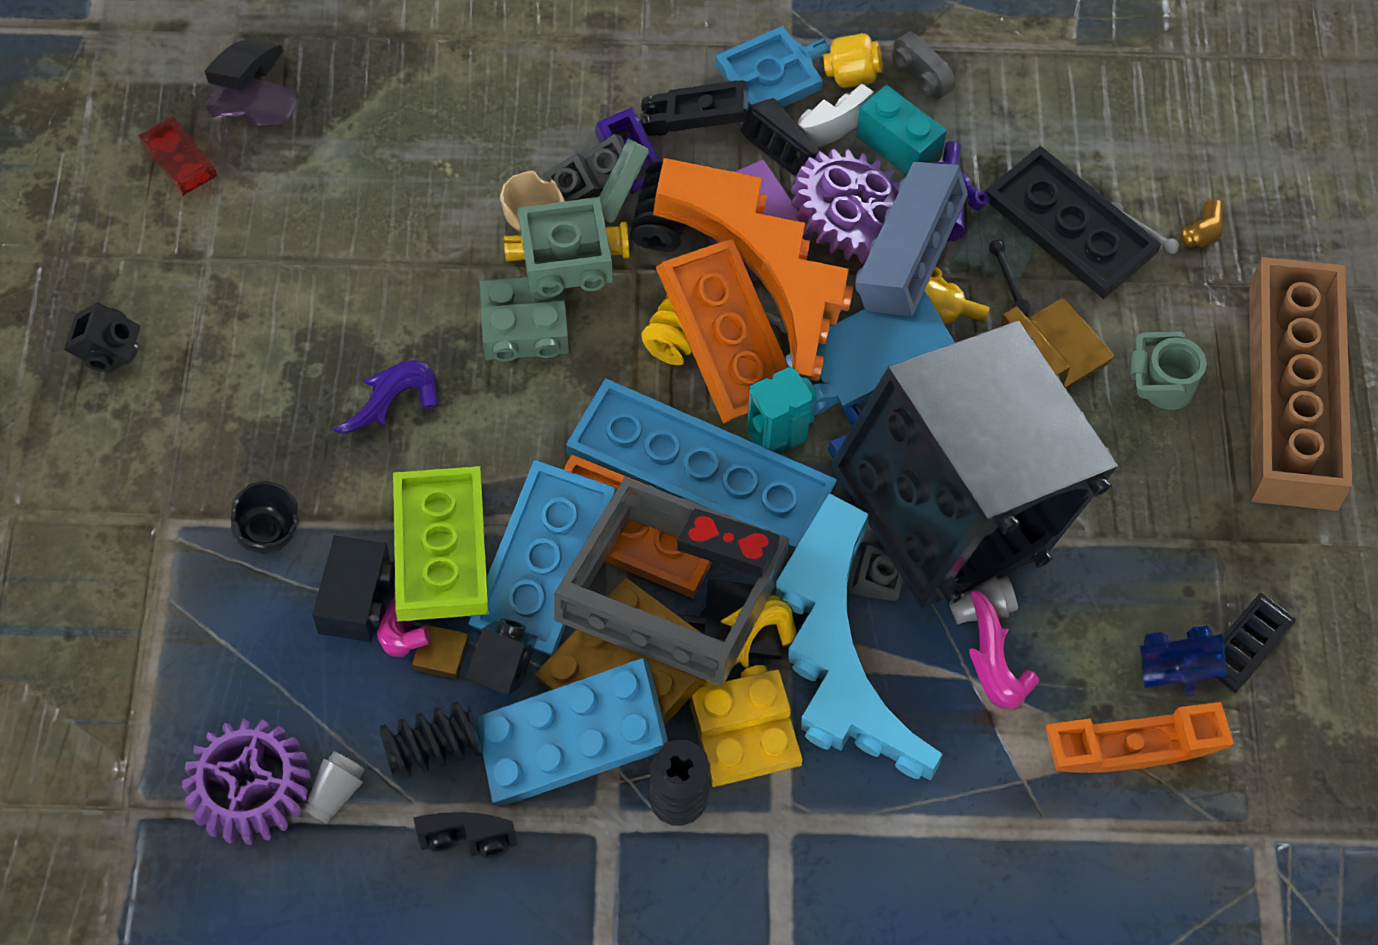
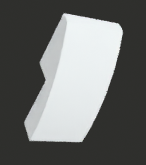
M860 84L850 95L848 93L844 94L838 100L836 106L823 100L813 110L808 109L800 117L797 125L816 148L825 146L857 128L859 109L873 96L874 92Z

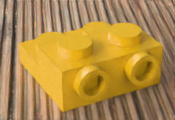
M753 666L742 671L740 674L741 678L726 681L723 687L706 680L690 697L689 704L702 750L707 754L710 763L712 787L802 765V756L790 719L791 709L779 669L768 672L766 666Z

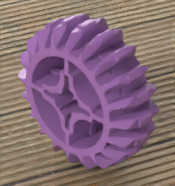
M244 718L240 724V730L233 731L230 724L224 723L223 736L217 738L215 734L208 732L206 739L209 746L207 748L194 746L193 753L199 761L185 762V770L191 776L182 780V788L185 793L189 794L184 800L188 810L195 811L193 819L197 825L207 824L206 830L212 837H216L223 832L225 841L232 844L239 833H241L244 843L251 845L254 840V833L260 832L263 839L269 841L271 838L269 828L277 825L280 830L286 831L288 824L284 817L286 815L300 817L301 810L296 802L308 800V790L303 787L311 782L309 770L304 769L308 764L306 754L298 752L300 746L296 738L286 739V732L280 726L270 732L268 722L263 719L254 730H252L249 720ZM264 754L272 756L283 765L282 779L274 778L272 772L264 770ZM238 755H241V756H240L238 759H236L235 761L227 762V761H229L230 759H232V758H234V757H236V756H238ZM254 776L255 780L252 783H250L248 780L246 781L247 777ZM242 780L248 783L247 786H241V788L239 786ZM212 784L220 785L223 791L229 792L228 799L231 803L229 810L218 806L212 801ZM269 800L262 806L252 809L258 802Z

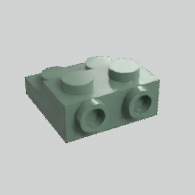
M600 197L517 208L530 293L539 292L542 296L553 297L559 295L564 288L581 286L585 291H597L605 283L613 282L612 260Z
M527 277L479 281L485 360L507 362L521 357L538 356L541 358H552L559 354H569L564 290L559 295L553 297L542 296L539 292L530 293Z

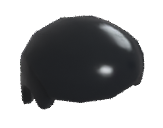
M269 481L252 483L236 495L232 504L231 530L234 538L237 539L238 544L248 551L265 554L282 550L294 538L298 525V504L295 497L283 485Z

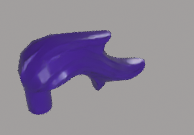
M412 360L389 367L365 379V384L373 386L368 402L355 416L335 427L333 431L337 433H350L364 428L374 421H378L382 426H385L386 414L393 400L403 391L412 388L419 389L422 409L438 407L435 387L436 375L425 362Z

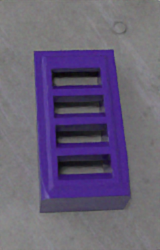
M632 107L596 122L595 133L600 143L614 134L628 130L630 135L622 138L625 144L629 138L648 148L649 153L640 170L648 167L653 162L660 161ZM645 176L634 181L630 189L631 194L642 190Z

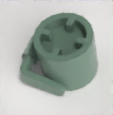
M1144 332L1139 334L1136 338V351L1131 353V378L1136 380L1137 395L1148 399L1149 402L1158 408L1166 410H1178L1189 405L1194 399L1204 376L1207 365L1206 357L1197 344L1185 339V333ZM1145 346H1156L1148 362V353L1145 351Z

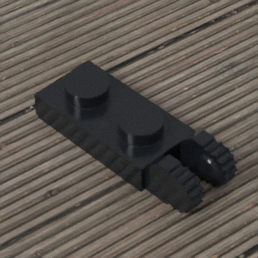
M737 80L669 90L668 93L655 94L654 96L649 95V97L643 98L641 102V109L647 116H643L640 123L646 135L655 137V135H666L669 131L746 122L749 99L748 85L746 81Z

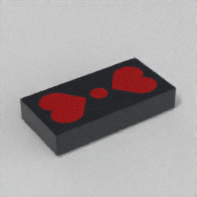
M694 508L677 540L678 551L763 578L779 546L778 534Z

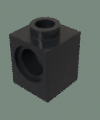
M501 618L500 621L496 620L483 627L466 679L509 695L522 685L537 636L525 632L526 626L522 623L506 618Z

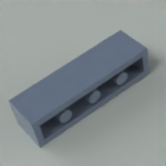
M913 162L906 178L901 180L898 195L893 206L886 211L883 227L878 237L873 239L870 246V254L863 268H860L856 275L855 288L857 293L860 294L867 312L913 317L968 196L960 165Z

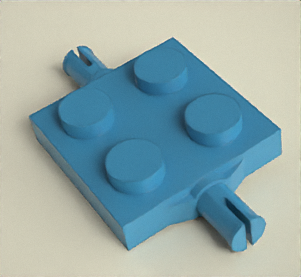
M780 26L716 55L715 66L726 82L746 81L749 88L748 109L752 104L773 97L783 108L822 90L823 79L813 67L812 60L830 53V47L828 42H825V38H821L804 47L793 40L786 29Z

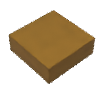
M424 624V627L426 626L430 632L431 644L417 648L412 663L413 671L457 680L469 642L468 634Z

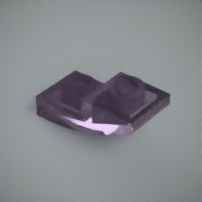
M251 79L244 90L216 85L205 107L211 117H235L245 114L252 126L279 125L287 122L300 96L294 89L271 82Z

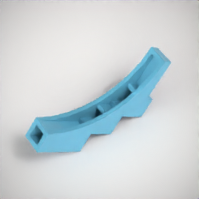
M829 493L776 581V596H781V600L785 601L794 613L803 614L804 611L809 613L789 647V662L793 664V670L800 676L810 681H816L817 678L823 680L802 716L801 729L807 732L805 737L810 742L826 750H829L832 746L842 751L851 736L856 739L855 745L864 752L876 757L882 753L896 761V768L907 776L914 779H920L923 776L931 781L940 765L942 753L914 735L885 706L867 679L852 642L847 616V584L854 556L867 530L869 514Z

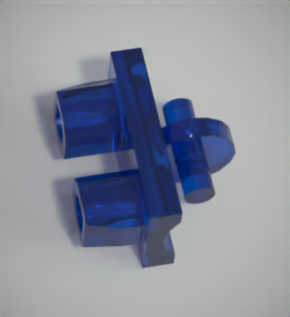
M1209 626L1191 628L1187 632V639L1170 641L1169 636L1163 632L1146 634L1144 645L1139 646L1145 688L1182 683L1185 696L1195 695L1194 681L1227 676L1223 635H1214Z

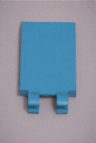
M925 290L913 317L867 312L863 309L838 322L836 325L829 327L826 344L818 343L816 355L824 356L820 375L823 384L813 385L817 395V400L812 402L811 406L814 416L821 414L839 402L844 410L849 405L853 407L855 403L861 405L867 402L889 366L955 343ZM788 354L785 356L788 367H791V355Z

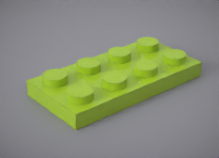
M480 466L394 472L393 499L397 622L489 614Z

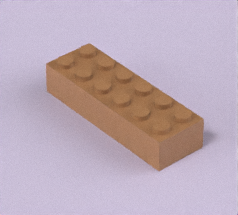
M1261 257L1249 284L1251 502L1338 511L1352 488L1345 265Z

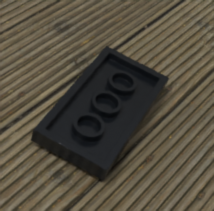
M1041 145L985 190L989 196L988 204L1103 299L1156 255L1161 245L1157 239Z

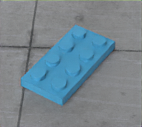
M534 460L487 576L489 614L471 616L468 624L472 628L482 631L483 627L496 620L500 621L501 618L517 621L526 626L525 632L537 636L533 650L552 656L557 651L566 628L565 624L554 621V593L617 489Z
M644 658L476 717L492 803L499 807L657 754L663 745L668 742L650 663Z

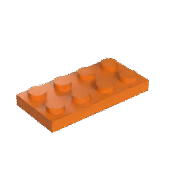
M733 238L664 261L656 267L723 424L748 415L750 385L765 378L772 380L773 374L788 368Z
M572 454L563 469L615 487L616 489H618L624 477H626ZM629 519L604 561L693 599L712 564V561L678 551L677 540L679 537Z

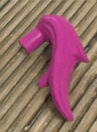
M972 590L971 598L978 621L980 650L970 648L969 653L981 685L990 701L998 707L1009 709L1019 707L1026 696L1039 683V678L1030 670H1026L1018 679L1012 675L1007 667L1004 656V641L1009 629H1002L997 612L989 599L980 591Z
M396 599L391 600L380 622L378 641L388 655L401 658L408 655L412 649L431 644V635L426 626L410 631L416 620L397 622Z

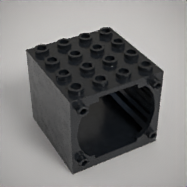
M1019 321L889 366L830 463L857 507L869 514L868 524L921 608L943 599L947 600L948 605H952L953 601L957 603L965 596L962 591L974 587L994 575L998 577L1031 562H1034L1037 568L1048 564L1053 559L1049 552L1091 499L1111 488L1112 485L1108 482V478L1118 467L1109 449L1097 436L1083 411L1073 401L1062 385L1059 376L1049 366L1038 350L1035 341L1028 335Z

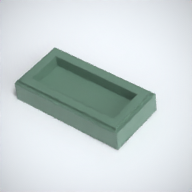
M629 138L599 196L604 220L610 223L615 221L649 153L648 148Z

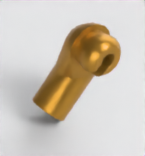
M1206 201L1203 204V218L1195 221L1192 226L1187 225L1183 227L1181 239L1186 247L1191 248L1196 245L1204 247L1220 239L1223 232L1224 205L1221 201Z

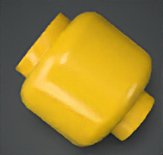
M864 33L835 38L831 43L830 53L824 54V67L827 77L834 76L837 85L841 88L874 83L877 73L883 72L879 42H872L870 36Z

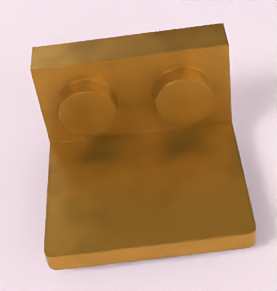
M1063 298L1055 301L1031 317H1026L1017 306L1003 314L1000 327L1019 321L1028 335L1035 341L1038 350L1049 366L1059 376L1066 390L1108 365L1113 360L1114 354Z

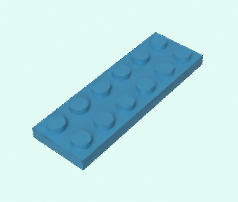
M606 378L566 443V453L569 455H575L643 484H649L668 494L689 499L703 507L722 514L732 515L738 520L762 529L771 530L775 534L789 538L788 552L791 554L794 553L828 494L833 495L838 481L831 476Z

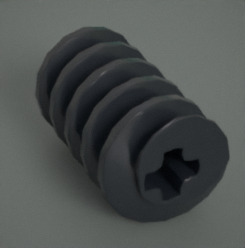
M663 160L651 163L646 168L642 192L639 195L630 237L633 242L643 248L670 252L680 247L681 238L679 236L683 234L684 224L653 215L656 191Z
M457 701L451 703L450 717H447L440 707L434 708L432 723H429L422 713H418L415 715L414 729L408 725L404 718L399 719L397 734L395 735L386 724L380 726L379 733L393 779L394 768H398L405 778L411 777L413 762H416L424 773L428 772L430 757L434 756L441 767L446 766L448 751L450 750L459 761L465 759L466 745H470L477 755L483 754L482 744L469 704L468 711L465 712Z
M688 740L666 742L650 765V805L653 813L660 821L669 825L684 826L697 820L708 805L710 763L707 754L701 747Z

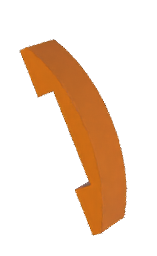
M1221 702L1178 707L1172 715L1094 725L1090 718L1051 723L1045 727L1056 771L1101 773L1141 769L1209 755L1229 749L1234 745Z

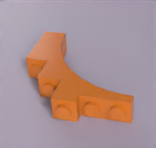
M664 158L656 191L653 215L686 224L713 237L718 242L733 238L742 260L760 278L778 307L788 335L792 361L791 367L796 369L801 378L806 377L810 382L811 380L819 382L824 356L816 355L818 343L826 344L830 324L836 325L840 311H848L850 307L853 286L846 285L848 268L806 260L810 240L802 239L805 223L764 215L767 195L759 194L762 177Z

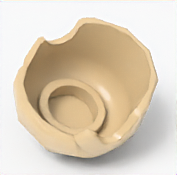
M526 171L513 175L503 184L500 194L504 216L507 222L518 231H520L518 207L565 202L555 181L546 182L540 179L535 171Z

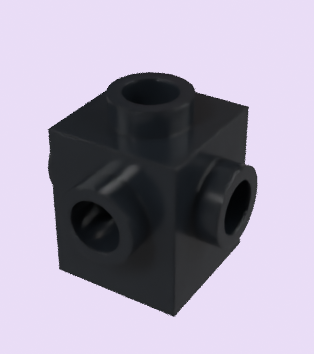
M97 302L75 314L64 350L84 360L91 369L108 373L124 364H129L138 351L136 340L141 326L126 318L123 312L114 308H108Z

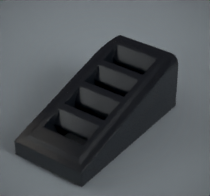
M774 97L752 104L749 107L747 121L743 122L741 133L751 143L796 177L808 158L815 159L820 151ZM797 151H799V152L801 153L800 156H799V158H798V156L796 155V154H797Z
M1259 593L1202 660L1200 666L1234 693H1237L1290 632L1296 619L1265 594ZM1247 627L1266 641L1263 645L1252 637L1244 628ZM1236 641L1254 657L1252 659L1231 643ZM1224 653L1241 666L1243 670L1240 673L1219 657Z

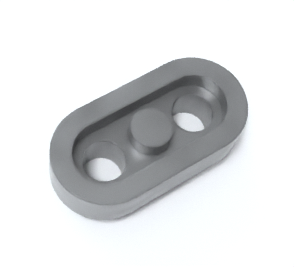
M908 32L894 41L892 57L896 66L900 70L906 71L918 83L924 94L935 99H941L955 90V77L950 67L917 34Z

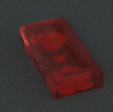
M173 116L138 135L141 144L183 196L217 177L215 167Z

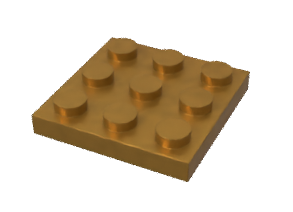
M626 577L607 596L699 632ZM577 629L534 674L538 682L551 691L644 658L650 663L664 726L706 681Z

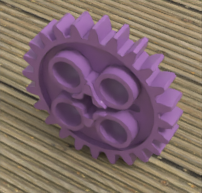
M832 149L828 156L819 152L815 159L808 158L805 165L801 167L791 189V193L795 195L791 205L800 208L795 216L796 219L808 221L804 231H816L819 234L816 243L829 242V250L832 254L838 248L843 250L845 260L849 261L851 256L856 254L861 264H865L870 254L871 243L874 238L878 237L883 227L886 211L893 206L901 182H894L891 179L894 174L892 169L886 172L881 171V162L879 160L875 161L872 165L867 163L866 155L863 153L859 159H854L850 150H846L842 157L835 149Z

